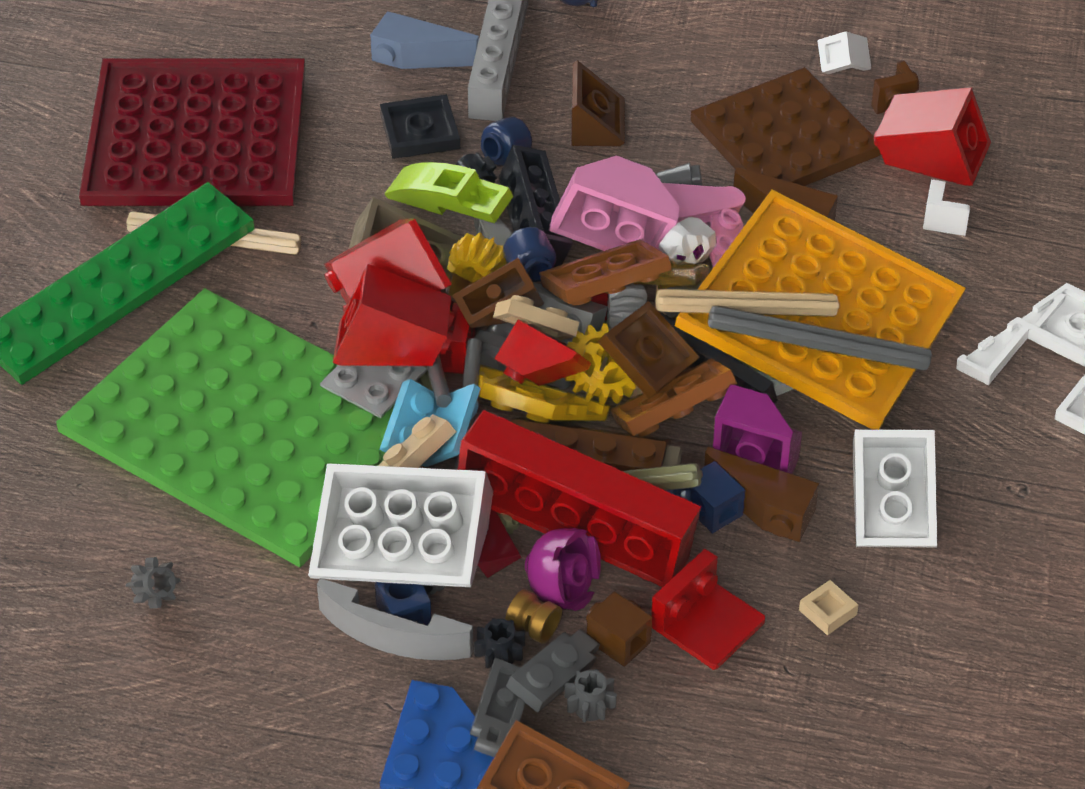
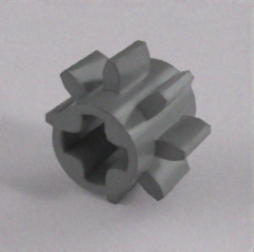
M150 557L145 559V567L142 565L131 566L134 574L131 582L126 583V587L131 588L136 595L133 600L135 604L144 603L148 600L150 609L161 608V598L166 601L176 599L173 591L176 584L181 582V579L175 578L174 573L171 571L173 563L167 562L159 565L157 557Z
M598 669L583 672L576 671L575 684L565 683L564 697L567 698V712H575L582 719V722L586 723V721L598 719L603 721L605 720L606 708H616L617 694L614 693V679H606Z

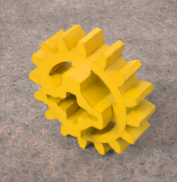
M603 323L600 331L597 332L592 325H588L584 334L577 331L576 337H573L572 342H568V348L574 350L592 364L588 370L564 378L565 381L574 380L576 382L572 390L574 393L584 390L587 392L585 401L589 402L593 396H597L601 405H605L608 397H611L616 404L620 403L623 394L630 398L636 389L635 386H637L598 343L600 338L609 331L606 323ZM607 357V363L603 371H600L601 363Z

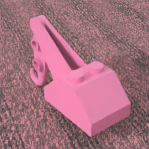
M616 155L576 168L552 215L549 231L603 251L639 239L660 250V242L677 223L688 217H695L701 219L707 225L710 224V228L715 231L717 246L709 254L713 269L743 228V222L738 213L746 198L741 190L732 186L713 187L662 183L651 168Z

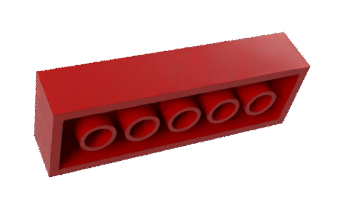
M486 410L481 412L461 440L457 470L486 471L493 490L492 510L500 514H507L513 520L544 534L558 528L584 529L588 531L585 533L587 536H592L596 539L601 560L661 587L679 573L688 561L701 506Z

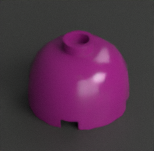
M558 528L543 534L533 545L525 560V571L531 590L543 603L550 601L560 606L561 609L577 611L585 608L593 598L595 592H587L591 585L592 579H599L601 555L596 539L585 534L588 531L577 528Z

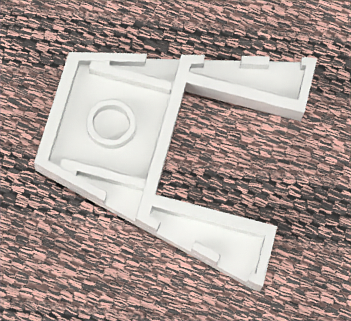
M1064 284L1035 304L1032 312L1023 318L1016 317L1009 322L1007 329L995 337L991 335L978 344V349L968 356L961 355L957 359L956 369L989 385L1027 338L1085 367V291L1071 284ZM1085 374L1056 409L1055 420L1084 435Z

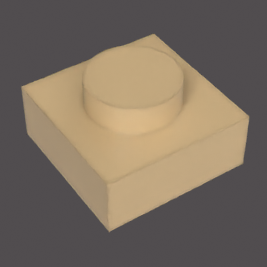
M829 580L800 600L799 611L826 635H829L857 615L858 604Z

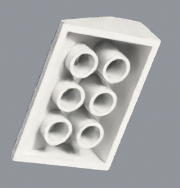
M327 463L309 577L313 579L471 587L487 534L493 490L486 471Z

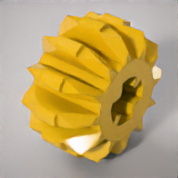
M481 232L476 236L466 233L464 237L460 240L458 239L457 243H454L449 252L447 270L474 283L507 264L503 256V245L495 244L494 237L490 240L486 239Z

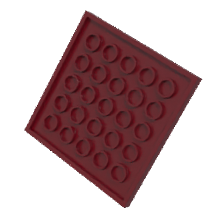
M102 58L79 192L80 205L172 206L209 182L237 206H294L306 70L305 58Z

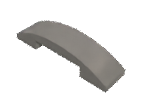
M322 578L317 583L319 610L345 634L370 647L398 656L424 660L470 658L474 651L472 625L437 614L433 615L428 626L360 605L357 589Z

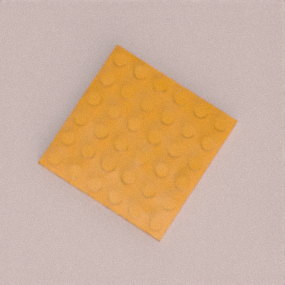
M771 189L697 290L835 294L838 296L839 309L835 316H765L930 349L960 302L966 288ZM680 312L674 325L872 430H879L917 370L713 329L708 326L709 313Z

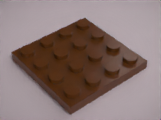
M805 67L691 111V122L735 169L737 167L802 186L881 156L880 150L874 144V136Z

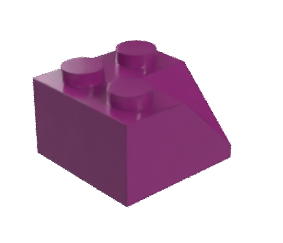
M730 384L715 416L713 448L793 474L800 457L802 432L789 427L767 394Z

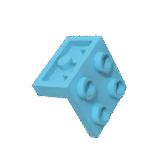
M412 379L402 382L379 450L386 453L392 446L404 442L412 434V428L417 422L433 414L447 420L456 430V433L421 466L428 467L459 455L461 440L465 436L470 420L476 414L479 406L477 398L481 388L473 383L451 392V403L447 407L442 408L436 404L433 391Z

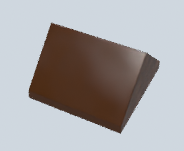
M577 60L573 63L571 146H622L625 143V98Z

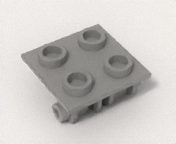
M338 365L320 383V386L382 418L395 404L402 382L409 379L417 382L427 371V368L424 366Z

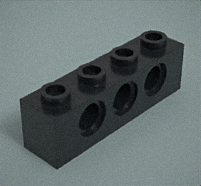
M513 145L499 174L500 185L509 187L513 198L506 206L513 232L526 227H536L544 231L556 252L554 267L563 264L573 242L570 238L549 231L552 215L560 202L546 151Z

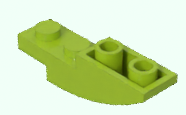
M437 162L416 163L404 167L385 192V196L388 199L443 215L445 210L448 209L494 224L513 198L509 187L480 179L475 169Z

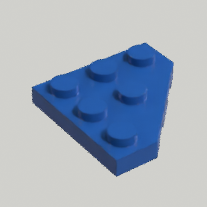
M411 680L381 777L380 789H477L494 757L474 750L477 737L470 735L475 716L453 687Z

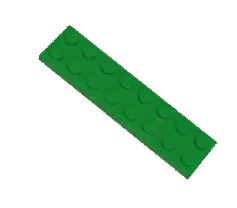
M209 182L205 183L0 317V366L22 386L255 229L254 220Z

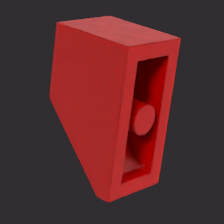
M519 319L494 358L506 367L503 374L521 385L527 379L541 386L586 371L592 364L574 350Z

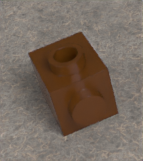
M615 591L603 602H596L587 613V634L600 644V651L623 667L630 663L651 643L652 616L644 612L636 602L625 599Z

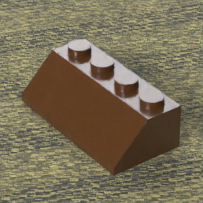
M521 417L511 421L602 463L611 465L620 471L662 467L667 445H671V439L632 436L624 432L555 422L542 423Z

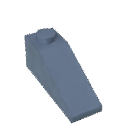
M388 11L370 34L372 61L400 69L473 66L479 42L478 35Z

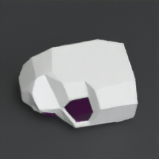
M688 217L677 223L665 235L659 244V249L677 264L682 262L696 264L706 260L717 246L716 234L701 219Z

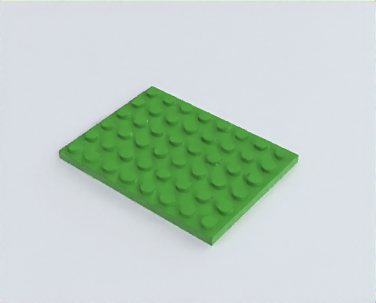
M204 288L58 419L56 423L59 433L301 568L312 556L327 463L378 466L383 461L385 452L379 449L394 405L382 418H379L321 387L320 383L338 366L333 363V354Z

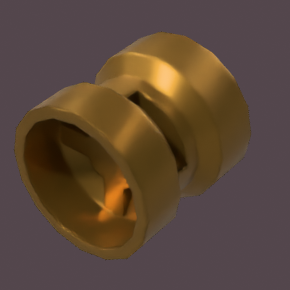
M522 589L510 603L505 620H513L516 631L525 630L529 632L531 639L544 644L556 631L561 620L562 609L550 601L543 603L538 600V596L535 593Z

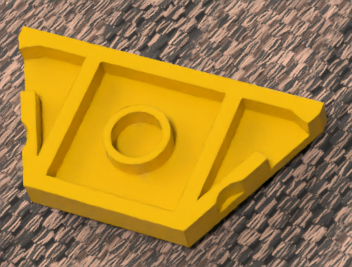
M480 364L478 386L481 389L479 397L490 400V405L496 409L503 411H513V408L527 412V418L542 423H548L549 419L576 421L607 420L610 405H601L600 402L594 400L587 402L585 397L547 385L538 386L527 379L521 385L504 375L503 371Z

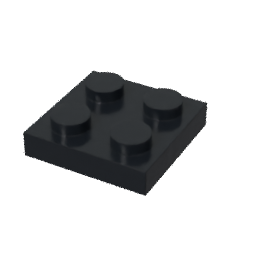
M447 94L380 104V116L392 159L461 149L460 136Z

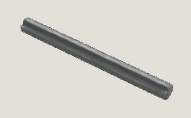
M712 306L708 315V326L713 329L922 371L927 370L931 363L932 354L929 348L720 306Z

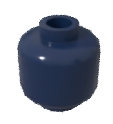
M507 117L490 123L484 128L481 136V150L484 156H489L497 166H504L513 145L532 148L530 130L522 120L516 117Z
M526 227L514 231L507 238L503 246V256L507 264L519 258L532 282L541 281L539 272L553 268L556 263V252L544 231L536 227Z

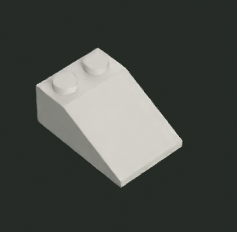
M855 430L853 438V487L856 547L937 548L935 430Z

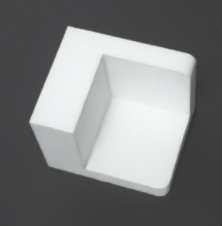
M846 31L818 40L822 73L832 74L849 68L862 71L871 69L866 37Z
M931 179L923 229L965 236L970 206L943 201L946 182Z

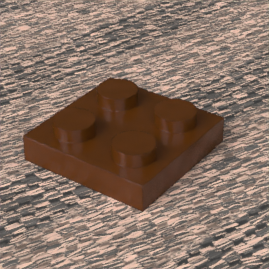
M650 301L605 333L598 341L648 399L653 397L700 358Z

